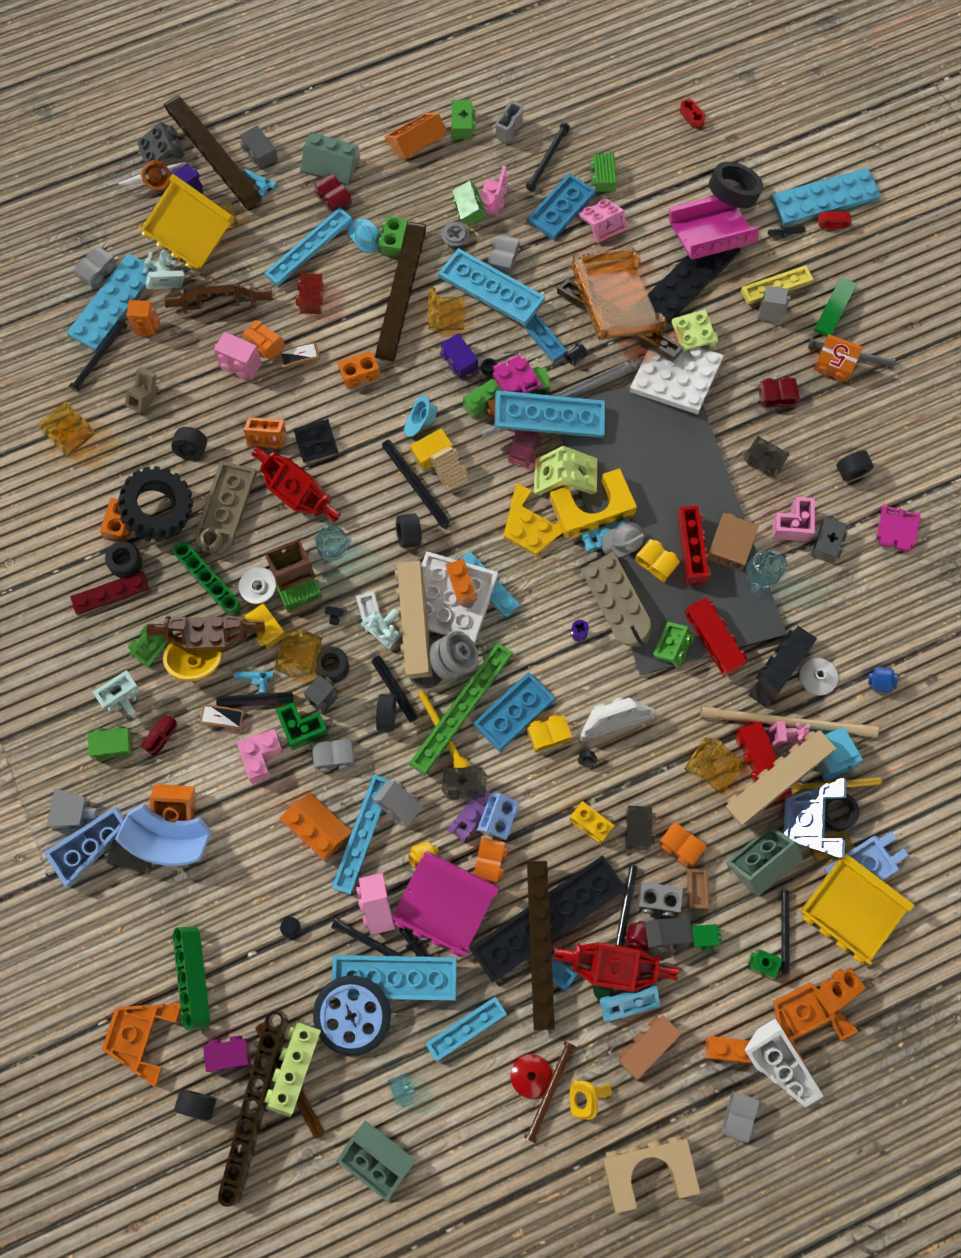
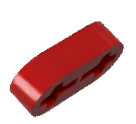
M683 100L680 105L681 115L692 128H702L705 122L704 113L693 100Z
M823 212L818 216V226L821 228L844 229L852 224L851 214L848 212Z

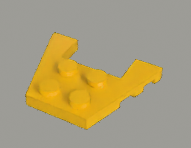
M517 483L506 523L504 538L536 556L553 543L561 534L563 535V531L558 521L556 524H553L523 507L532 490Z

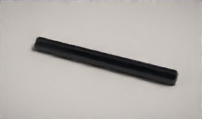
M391 440L384 441L382 443L383 449L442 528L448 526L450 520Z

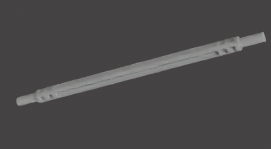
M645 355L634 357L554 396L575 398L639 368ZM492 426L481 431V435L483 438L507 429H499Z

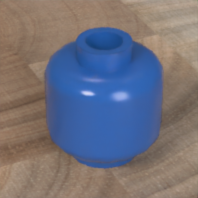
M876 667L873 673H869L868 684L872 685L874 692L891 693L893 689L897 688L898 674L892 668Z

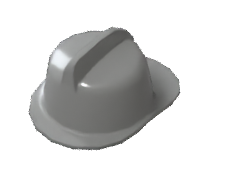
M628 522L611 529L602 539L601 544L604 553L607 555L614 551L619 558L637 551L643 543V530L637 523Z

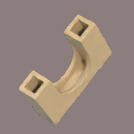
M680 1135L668 1138V1143L661 1144L660 1140L647 1143L648 1147L640 1149L639 1145L627 1148L625 1153L619 1154L618 1150L606 1152V1157L602 1158L615 1213L637 1209L631 1176L635 1166L641 1160L650 1157L658 1158L668 1166L678 1198L701 1194L687 1139H681Z

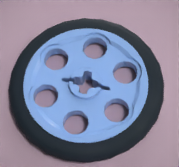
M356 975L336 978L320 991L315 1000L313 1023L316 1029L321 1030L319 1038L328 1048L339 1054L358 1056L368 1053L384 1040L389 1031L391 1009L384 992L367 978ZM357 989L360 994L359 999H350L348 995L349 990ZM333 997L338 998L341 1002L340 1007L337 1009L330 1006V999ZM369 1001L376 1004V1011L373 1013L365 1009V1004ZM349 1010H351L352 1013L356 1012L357 1016L354 1018L355 1021H353L352 1018H347ZM331 1018L338 1021L339 1025L335 1030L328 1027L327 1023ZM371 1023L374 1026V1032L371 1034L365 1033L363 1025ZM345 1032H353L355 1034V1041L347 1042L344 1038Z

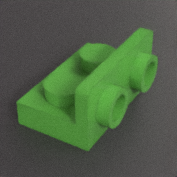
M667 622L653 653L655 659L671 662L676 668H680L686 659V652L694 639L689 627Z
M146 624L140 631L141 637L138 640L134 639L128 646L130 650L127 654L133 656L144 666L149 667L166 646L167 642L164 635L147 636Z

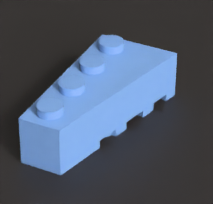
M116 807L110 809L44 852L65 887H71L116 840V836L125 820L120 809Z

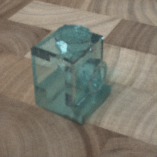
M409 1072L388 1080L396 1105L401 1104L402 1108L414 1104L412 1094H415V1089L412 1081H407V1078L410 1077Z

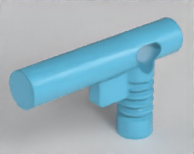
M247 169L244 172L246 177L257 181L255 185L260 188L258 192L261 198L269 187L274 190L277 187V183Z
M234 672V679H252V685H259V694L267 693V679H274V672Z

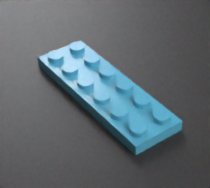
M865 168L772 194L771 200L782 225L787 226L816 218L823 212H837L879 200L881 194L869 169Z
M459 248L438 273V277L524 326H526L545 301L544 295Z
M128 253L66 332L68 337L97 352L117 326V321L119 319L122 320L127 314L129 300H138L147 288L145 283L148 272H154V269L148 267L147 274H144V261Z
M496 391L494 428L603 438L605 429V401Z
M333 955L332 981L343 976L356 975L374 982L384 992L387 999L456 1001L457 957ZM357 989L349 990L348 995L350 998H359L360 994Z

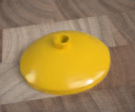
M172 643L167 646L163 655L166 671L172 677L182 681H197L206 678L218 668L222 660V652L187 653Z

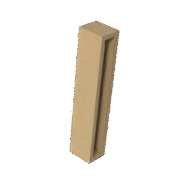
M420 560L397 563L395 578L399 583V588L396 589L397 599L400 600L398 616L402 621V625H399V633L401 637L403 636V643L400 645L405 660V662H402V671L409 679L431 677L432 667L428 657L430 639L424 566Z
M821 730L816 733L814 731L810 732L804 738L806 741L803 744L799 745L797 743L789 750L790 754L787 757L781 756L773 763L774 767L771 770L765 769L757 776L759 779L754 784L749 782L742 788L744 792L739 796L735 794L726 801L728 803L726 805L727 811L741 827L835 752L836 747Z

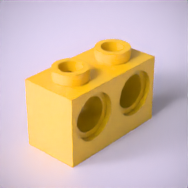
M581 801L569 818V822L599 845L603 843L614 827L611 822L583 801Z

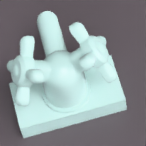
M161 250L159 261L154 262L151 260L153 253L149 252L148 258L144 261L145 268L143 273L147 274L148 267L153 268L154 272H148L145 283L147 289L182 288L185 275L183 270L175 271L173 268L177 261L169 257L166 250Z
M393 609L385 619L382 618L381 614L373 610L361 623L388 650L401 638L400 633L394 629L393 625H390L399 615L397 609Z
M126 670L93 691V694L104 710L108 708V711H112L115 708L120 711L122 707L117 704L120 702L127 714L131 716L135 714V710L128 701L127 696L131 695L132 701H135V694H138L140 691Z

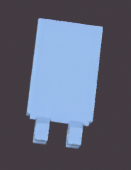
M892 832L881 839L874 835L847 853L882 881L898 871L899 866L897 863L909 856L905 849L900 850L893 856L887 851L885 846L896 839ZM837 861L826 867L824 871L828 874Z

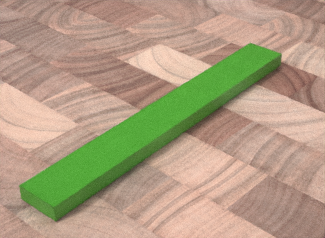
M497 642L409 762V766L426 776L513 656L512 651Z

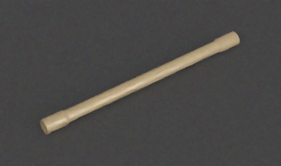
M701 706L700 718L716 720L725 719L751 723L761 721L762 724L774 725L777 721H785L786 727L797 728L796 723H801L803 727L810 724V729L829 732L845 727L848 734L877 738L879 732L878 726L801 719L723 710Z

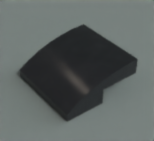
M328 419L293 429L303 463L339 453Z

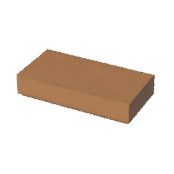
M687 868L688 910H709L708 868Z

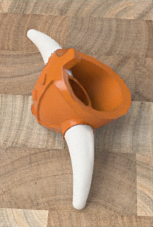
M157 160L149 161L143 167L142 173L121 181L118 185L145 183L151 189L163 190L170 183V174L186 165L187 162L166 166L163 162Z

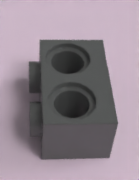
M319 675L304 691L307 702L323 715L336 701L338 696L336 694L337 689L334 687L335 684L328 677L324 679Z

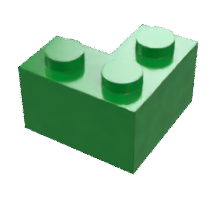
M294 702L276 709L292 750L329 735L320 712L301 719Z

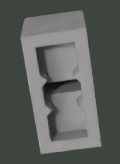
M642 882L640 884L638 909H642V913L645 914L662 912L663 916L675 917V914L678 915L681 912L683 888ZM645 895H653L655 898V903H647L645 901ZM666 897H672L675 900L674 907L666 905Z

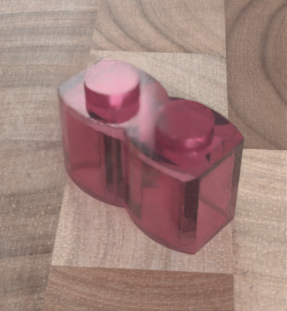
M516 430L508 455V463L529 468L531 463L534 464L537 455L534 451L536 447L539 448L542 439L539 436V432Z

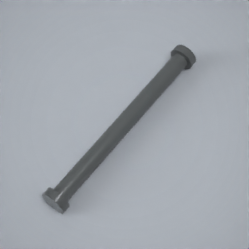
M810 338L808 349L815 348L821 350L824 343ZM862 352L858 358L888 366L889 369H893L896 360L895 358L887 359Z

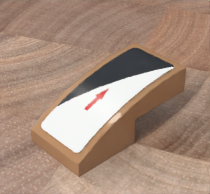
M315 342L298 345L279 353L285 370L300 364L307 366L321 359Z
M203 705L199 724L239 731L244 710Z

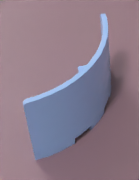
M144 803L128 811L116 836V841L128 852L147 862L166 866H180L201 860L212 831L201 817L187 821L176 820L175 823L165 820V817L153 812Z

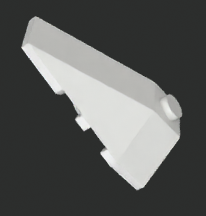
M776 1019L757 1029L745 1048L756 1069L761 1073L763 1072L771 1081L782 1087L804 1107L822 1098L823 1094Z

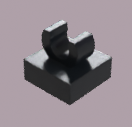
M325 606L324 614L331 615L329 624L339 625L340 616L346 617L347 609Z

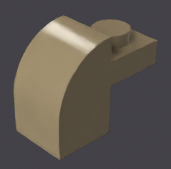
M143 367L137 369L135 385L126 392V407L142 413L151 405L159 388L155 385L157 374Z

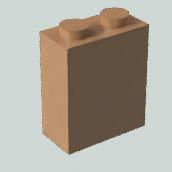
M723 513L709 549L707 560L742 572L759 525L751 520L739 519L734 514Z

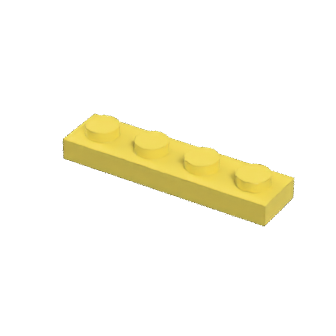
M805 265L741 288V293L747 305L762 300L766 286H779L791 291L812 284L814 279Z

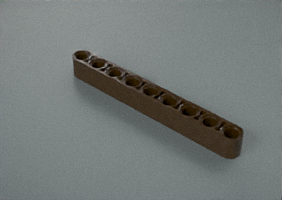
M177 95L165 102L164 106L168 114L244 208L248 210L261 202L262 198L257 189L181 96Z
M408 221L377 344L376 359L395 361L426 234V224Z
M272 1011L265 1018L218 1193V1201L224 1207H230L238 1203L243 1195L267 1104L264 1101L268 1090L271 1089L272 1078L288 1025V1017L282 1011ZM275 1015H279L281 1018V1023L278 1027L274 1026L272 1022ZM270 1036L275 1039L273 1048L267 1045V1039ZM264 1057L270 1062L266 1070L261 1066V1061ZM258 1079L264 1083L263 1090L261 1091L257 1090L255 1086ZM252 1101H255L258 1105L256 1113L250 1110V1103ZM246 1123L252 1126L250 1135L244 1132V1125ZM240 1145H243L246 1148V1154L244 1157L240 1156L238 1153V1147ZM234 1167L240 1170V1177L238 1179L232 1175ZM227 1190L233 1191V1201L227 1199Z

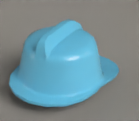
M357 219L350 223L348 234L360 250L372 253L380 249L378 248L379 237H382V234L376 225L367 219Z
M422 395L416 400L406 420L404 431L409 437L415 436L421 428L431 426L435 421L438 408L430 403L427 396Z

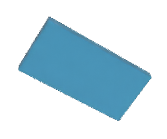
M568 173L527 218V223L552 240H555L596 195V190L571 173Z
M528 672L473 723V726L501 752L543 713L556 698Z

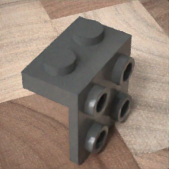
M161 121L138 141L145 164L153 160L160 161L168 153L178 159L185 156L175 128Z

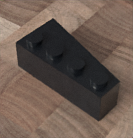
M797 626L794 631L789 630L784 637V640H786L785 644L780 643L774 651L777 655L775 657L771 655L765 664L767 669L760 670L756 676L758 682L748 695L767 709L817 640L815 636L800 626Z

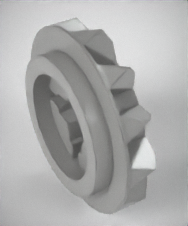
M450 222L441 231V238L449 247L455 246L457 248L459 245L464 246V243L468 241L469 230L463 223ZM452 233L458 234V238L452 237Z

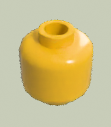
M425 841L411 847L408 854L411 866L417 868L425 850L439 857L440 853L437 846H433L430 842Z

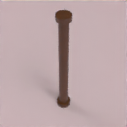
M564 1041L563 1045L565 1047L530 1130L524 1136L525 1139L533 1143L537 1141L535 1139L570 1054L576 1048L575 1045Z

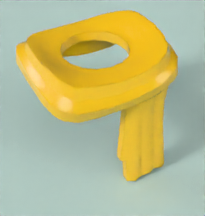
M574 1080L570 1086V1109L572 1115L580 1119H594L598 1113L597 1098L612 1096L611 1085L606 1084L594 1087L590 1082ZM580 1091L587 1098V1105L584 1109L579 1108L577 1105L578 1092Z

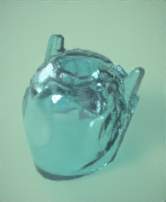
M337 526L322 528L315 538L318 555L328 562L341 559L351 543V538H347L344 530Z
M766 550L757 553L745 564L746 576L752 586L750 592L755 593L761 588L777 584L786 569V558L777 552Z

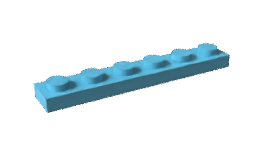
M339 207L264 273L265 277L275 286L281 285L352 222V217Z
M373 774L331 887L332 889L349 895L352 894L382 809L372 800L385 782L392 780Z

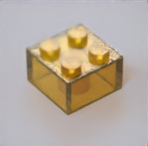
M66 401L37 425L43 435L67 458L95 435L91 426Z
M304 629L285 633L274 670L293 678L311 675L317 666L316 659L322 649L321 642L323 638Z

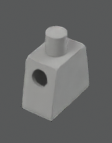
M54 789L46 826L52 830L81 829L85 826L86 819H97L98 808L89 807L90 801L83 796Z

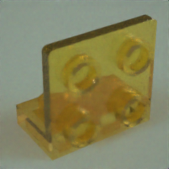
M429 287V330H464L465 298L440 297L439 294H436V287Z
M705 737L684 769L689 774L701 776L719 794H723L743 763L718 739Z

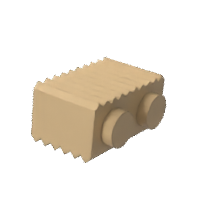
M446 447L429 456L445 490L448 491L468 481L466 477L468 472L464 465H460L458 461L460 456L457 450L452 447Z

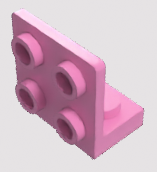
M504 166L502 167L498 182L485 180L481 199L486 214L498 216L499 210H503L505 201L503 197L508 192L507 182L509 177Z
M608 199L601 200L598 204L586 207L578 213L581 219L591 225L594 241L597 243L628 229L624 210Z

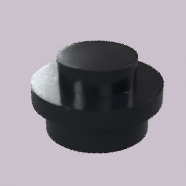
M492 358L485 359L480 366L481 372L486 376H492L494 372L493 366L498 363Z
M587 750L579 754L578 763L583 767H592L598 761L594 751Z
M294 917L284 919L280 925L281 933L287 938L296 937L301 930L300 922Z

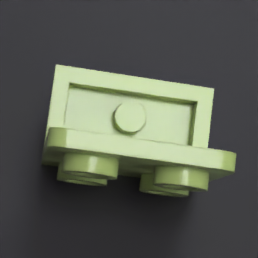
M705 309L672 319V326L678 343L684 346L683 351L706 345L709 351L715 350L718 337L712 329V320L708 317Z

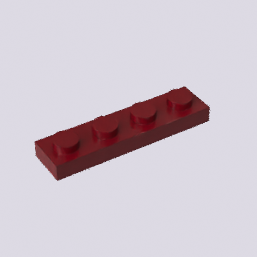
M140 571L72 595L70 598L75 613L80 615L148 591L150 588L145 573Z

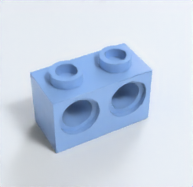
M490 793L477 831L496 840H506L511 833V825L518 813L520 802L501 793Z

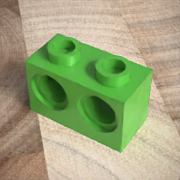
M387 216L386 223L383 222L382 224L383 236L379 237L378 248L381 249L382 256L399 258L408 219Z

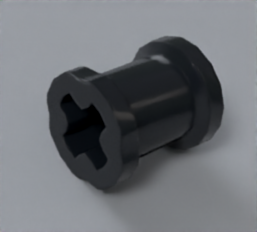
M577 342L575 347L569 352L566 351L564 353L565 359L572 366H575L580 358L588 355L587 349L580 342Z

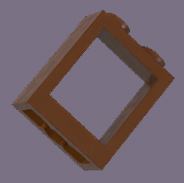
M300 539L264 553L280 592L316 577ZM301 558L303 559V561L298 562L296 564H293L278 571L276 570V568H279Z

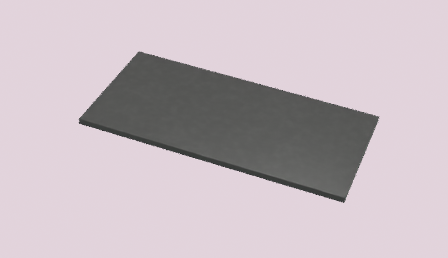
M631 386L582 398L605 401L604 437L560 435L564 446L597 458V493L591 495L579 490L586 513L595 514L602 512L608 507L609 499L601 483L602 474L620 468L637 506L635 515L629 520L630 522L637 523L642 528L644 534L642 546L637 551L618 558L652 621V631L646 644L640 639L636 629L632 628L636 639L641 644V647L630 646L639 675L674 667L673 663L655 659L653 656L667 622L688 626L693 633V643L689 646L686 652V659L682 664L711 657L684 614L688 606L705 597L714 603L716 613L724 619L727 626L726 629L729 634L732 633L739 649L786 636L787 633L754 543L742 572L707 560V566L710 567V577H708L706 584L686 585L677 520L679 507L699 505V511L703 516L702 531H705L704 546L708 552L723 513L734 514L737 518L745 520L704 406L702 405L699 414H695L631 393ZM649 539L660 542L664 550L675 553L680 561L678 567L665 583L657 579L650 571L641 567L634 560ZM599 549L601 558L606 556L603 549Z

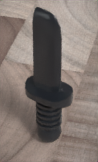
M781 225L780 228L769 229L767 234L769 236L782 235V238H786L787 234L805 232V226L785 227V225Z
M399 928V932L408 943L405 947L407 949L411 948L416 956L427 957L417 943L419 938L413 939L407 928Z

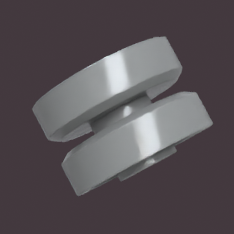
M454 631L433 642L429 647L428 657L430 665L434 672L445 680H453L473 670L478 663V652L474 642L468 635L460 631Z

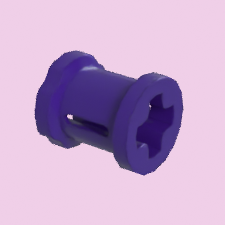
M576 620L572 624L571 635L573 640L580 642L587 638L589 625L586 621Z

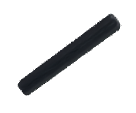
M381 656L374 657L372 664L391 694L396 696V702L410 723L416 721L419 718L418 714Z
M293 692L218 696L216 698V705L239 707L293 703L294 695Z

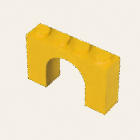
M620 468L602 474L601 483L609 499L608 507L602 512L590 514L580 510L576 506L568 486L550 492L549 500L565 538H575L585 531L598 529L600 526L615 523L620 519H630L635 515L637 506Z

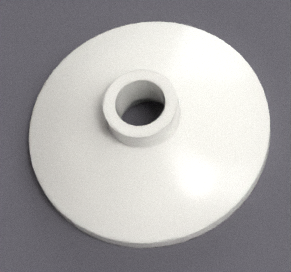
M263 567L249 569L243 574L239 582L241 596L252 604H261L268 601L276 590V580L273 574ZM262 585V588L257 590V586Z
M813 658L803 664L799 672V679L807 692L821 696L834 690L838 683V673L834 665L822 658ZM817 672L823 673V677H819Z

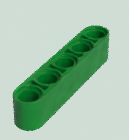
M186 542L177 543L173 548V552L180 564L226 615L237 616L241 611V605L236 596ZM182 551H187L185 555H180ZM194 564H199L197 568L192 569ZM206 577H211L208 582H203ZM218 590H223L222 594L215 595ZM230 603H235L233 608H227Z
M197 926L176 927L173 931V945L183 1027L185 1030L207 1028L210 1024V1013L200 931Z

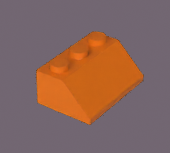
M424 113L384 136V138L399 157L410 158L415 155L414 152L418 149L423 150L429 147L430 142L441 140L447 131L439 113Z
M311 793L293 803L279 818L284 825L325 863L352 833L348 827Z

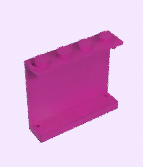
M716 196L669 208V223L691 260L758 242L759 227L750 228L737 207L722 202Z
M425 850L392 916V920L395 921L394 924L402 929L406 927L412 929V933L420 938L426 936L432 939L431 943L442 948L444 945L450 948L449 952L458 957L461 954L466 956L467 949L493 897L497 895L499 887Z

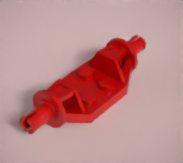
M260 446L254 449L255 452H252L251 455L262 463L260 471L264 475L267 489L294 511L310 513L315 517L323 513L332 522H336L339 519L337 516L340 517L341 513L330 505L332 496L326 494L312 476L290 458L281 456L276 451L268 454ZM272 469L275 471L274 476L270 472ZM312 503L315 507H311L309 504Z
M601 942L584 945L577 943L574 951L555 947L553 961L572 963L573 972H577L595 986L635 992L649 985H656L659 977L675 981L678 979L679 967L661 965L659 963V956L654 957L638 948ZM578 963L591 966V970L579 966ZM639 974H652V977L639 978Z

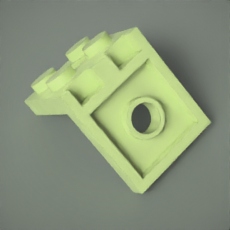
M562 446L536 459L534 494L540 496L561 485H566L591 495L597 493V458Z

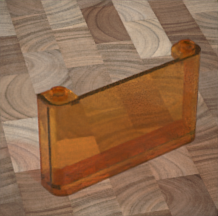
M634 247L573 255V274L599 340L660 332L666 327L665 316L661 313L655 314L639 276L637 267L640 264V256L636 253Z

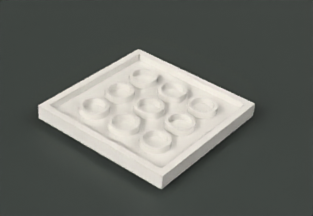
M696 347L683 351L672 362L649 348L632 382L630 392L699 414L724 355Z
M426 551L422 565L424 566L429 632L446 636L454 631H460L468 635L475 644L499 575L498 572L466 563L478 600L460 606L445 565L457 560Z

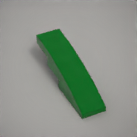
M840 277L814 328L815 332L826 337L828 334L832 335L857 283Z

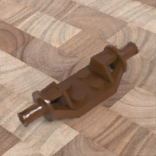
M250 283V289L238 284L196 287L189 293H186L185 288H182L180 296L164 297L166 308L182 307L184 314H188V310L203 309V298L216 297V293H221V296H232L235 293L237 306L252 305V308H256L257 301L273 300L272 288L256 290L254 284ZM241 295L250 297V301L241 302ZM195 298L197 299V306H188V302Z
M241 614L240 617L171 618V616H166L164 624H147L146 632L147 636L164 635L167 643H172L187 653L226 652L240 641H246L248 633H265V622H247L245 614ZM240 629L239 633L229 637L230 630ZM173 631H181L182 638L173 635Z

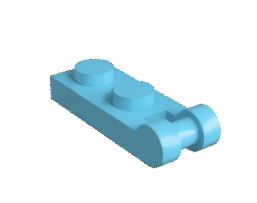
M629 518L581 533L580 538L585 543L586 552L590 553L602 549L601 543L605 534L611 529L630 522ZM596 538L597 542L594 543L591 539Z
M655 985L635 992L631 991L613 997L605 996L600 999L601 1007L604 1008L602 1014L605 1021H613L661 1007L658 989ZM617 1006L618 1009L613 1010L612 1007Z

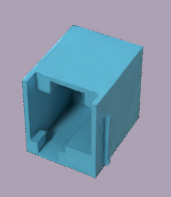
M845 727L825 735L836 747L834 753L816 766L825 782L857 768L863 760Z

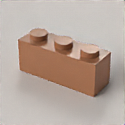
M664 1015L660 1018L655 1016L648 1023L650 1028L645 1033L640 1031L633 1039L635 1043L630 1048L626 1046L618 1054L621 1057L618 1062L635 1080H638L681 1035Z

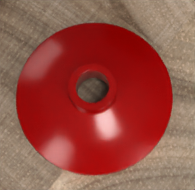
M528 1054L520 1057L511 1069L510 1078L512 1086L523 1097L537 1098L545 1094L552 1078L550 1065L544 1058L538 1055ZM529 1072L535 1073L536 1078L534 1080L528 1079Z

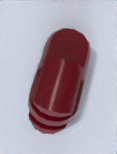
M170 715L160 718L140 747L153 757H156L175 731L177 721Z

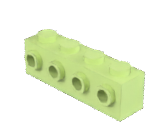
M298 1022L294 1028L290 1027L286 1038L290 1040L288 1047H283L279 1058L283 1062L280 1069H275L272 1078L275 1085L273 1090H268L264 1101L268 1103L266 1109L288 1117L292 1116L321 1030Z

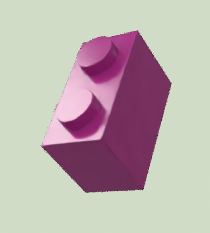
M242 1035L232 1036L230 1041L222 1042L221 1039L210 1040L209 1045L203 1046L206 1072L251 1065L249 1040L243 1039Z

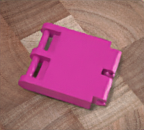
M519 354L507 360L508 366L505 361L493 366V377L502 391L529 393L537 388L538 390L542 388L539 379L526 358H521ZM535 384V386H533V387H531V388H529V389H527V390L525 389V388H527V387H529V386Z
M883 504L876 539H879V545L892 548L895 543L896 550L909 552L910 548L915 546L921 513L904 511L903 508L895 509L887 507V504ZM888 510V511L896 512V513H898V514H894V513H890V512H886V511ZM903 514H904V515H908V516H912V517H915V518L906 517V516H903Z

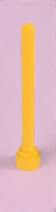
M420 690L418 695L436 727L441 719L426 692ZM451 740L447 748L454 759L453 768L457 774H460L471 766L467 759L460 756Z
M879 777L846 780V788L882 784V779ZM836 781L806 784L797 782L790 788L791 796L808 790L812 791L820 788L821 785L831 784Z

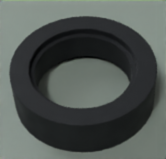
M736 162L719 163L709 180L711 192L722 202L737 208H750L754 206L764 187L757 173L747 166ZM724 179L734 180L746 187L748 191L734 188Z

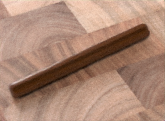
M264 1022L255 1027L259 1037L261 1036ZM272 1036L267 1039V1045L270 1048H273L275 1045V1039ZM278 1059L276 1068L280 1069L283 1061ZM301 1089L296 1105L313 1137L318 1139L325 1134V1131Z

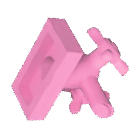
M777 721L766 731L773 750L786 743H790L789 748H792L797 743L803 744L805 742L803 738L810 733L811 725L807 724L803 727L801 723H796L798 729L786 728L785 721Z

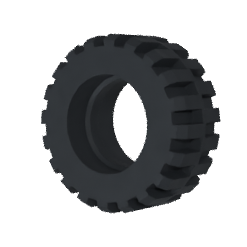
M148 466L144 467L142 472L140 470L133 472V475L125 480V484H123L119 494L117 509L118 514H121L120 520L122 524H127L126 529L129 532L132 530L136 532L134 536L138 538L141 536L146 537L145 541L151 542L153 538L156 539V542H162L163 538L169 540L173 538L174 534L178 535L182 528L186 526L192 513L191 489H187V482L180 480L181 476L178 473L172 474L170 473L171 469L168 468L160 470V466H154V469H150ZM146 491H158L165 494L173 505L171 514L162 518H155L145 514L137 502L139 495Z

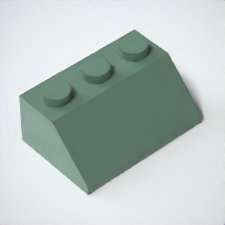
M310 132L304 144L300 172L324 178L332 173L341 184L348 186L360 160L359 146Z
M770 825L731 857L726 864L746 888L755 895L760 896L797 865L803 857L796 842Z
M365 1120L353 1134L336 1161L385 1201H388L416 1160Z

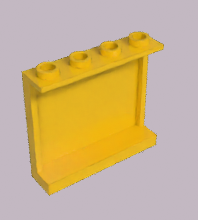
M172 173L169 178L171 183L142 227L138 226V228L142 230L141 234L147 239H155L157 241L156 245L161 249L165 250L167 248L172 251L171 256L177 260L181 258L185 260V265L194 271L196 268L201 271L235 217Z
M845 854V859H838L800 910V913L803 914L802 919L809 925H817L820 928L819 932L829 939L830 936L837 941L836 945L845 952L848 949L854 954L852 958L861 965L864 963L871 965V959L905 913L911 911L914 904L848 854Z

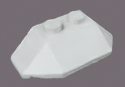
M623 697L613 700L608 705H605V703L599 704L591 711L580 734V742L652 719L656 714L655 709L631 698L623 699Z

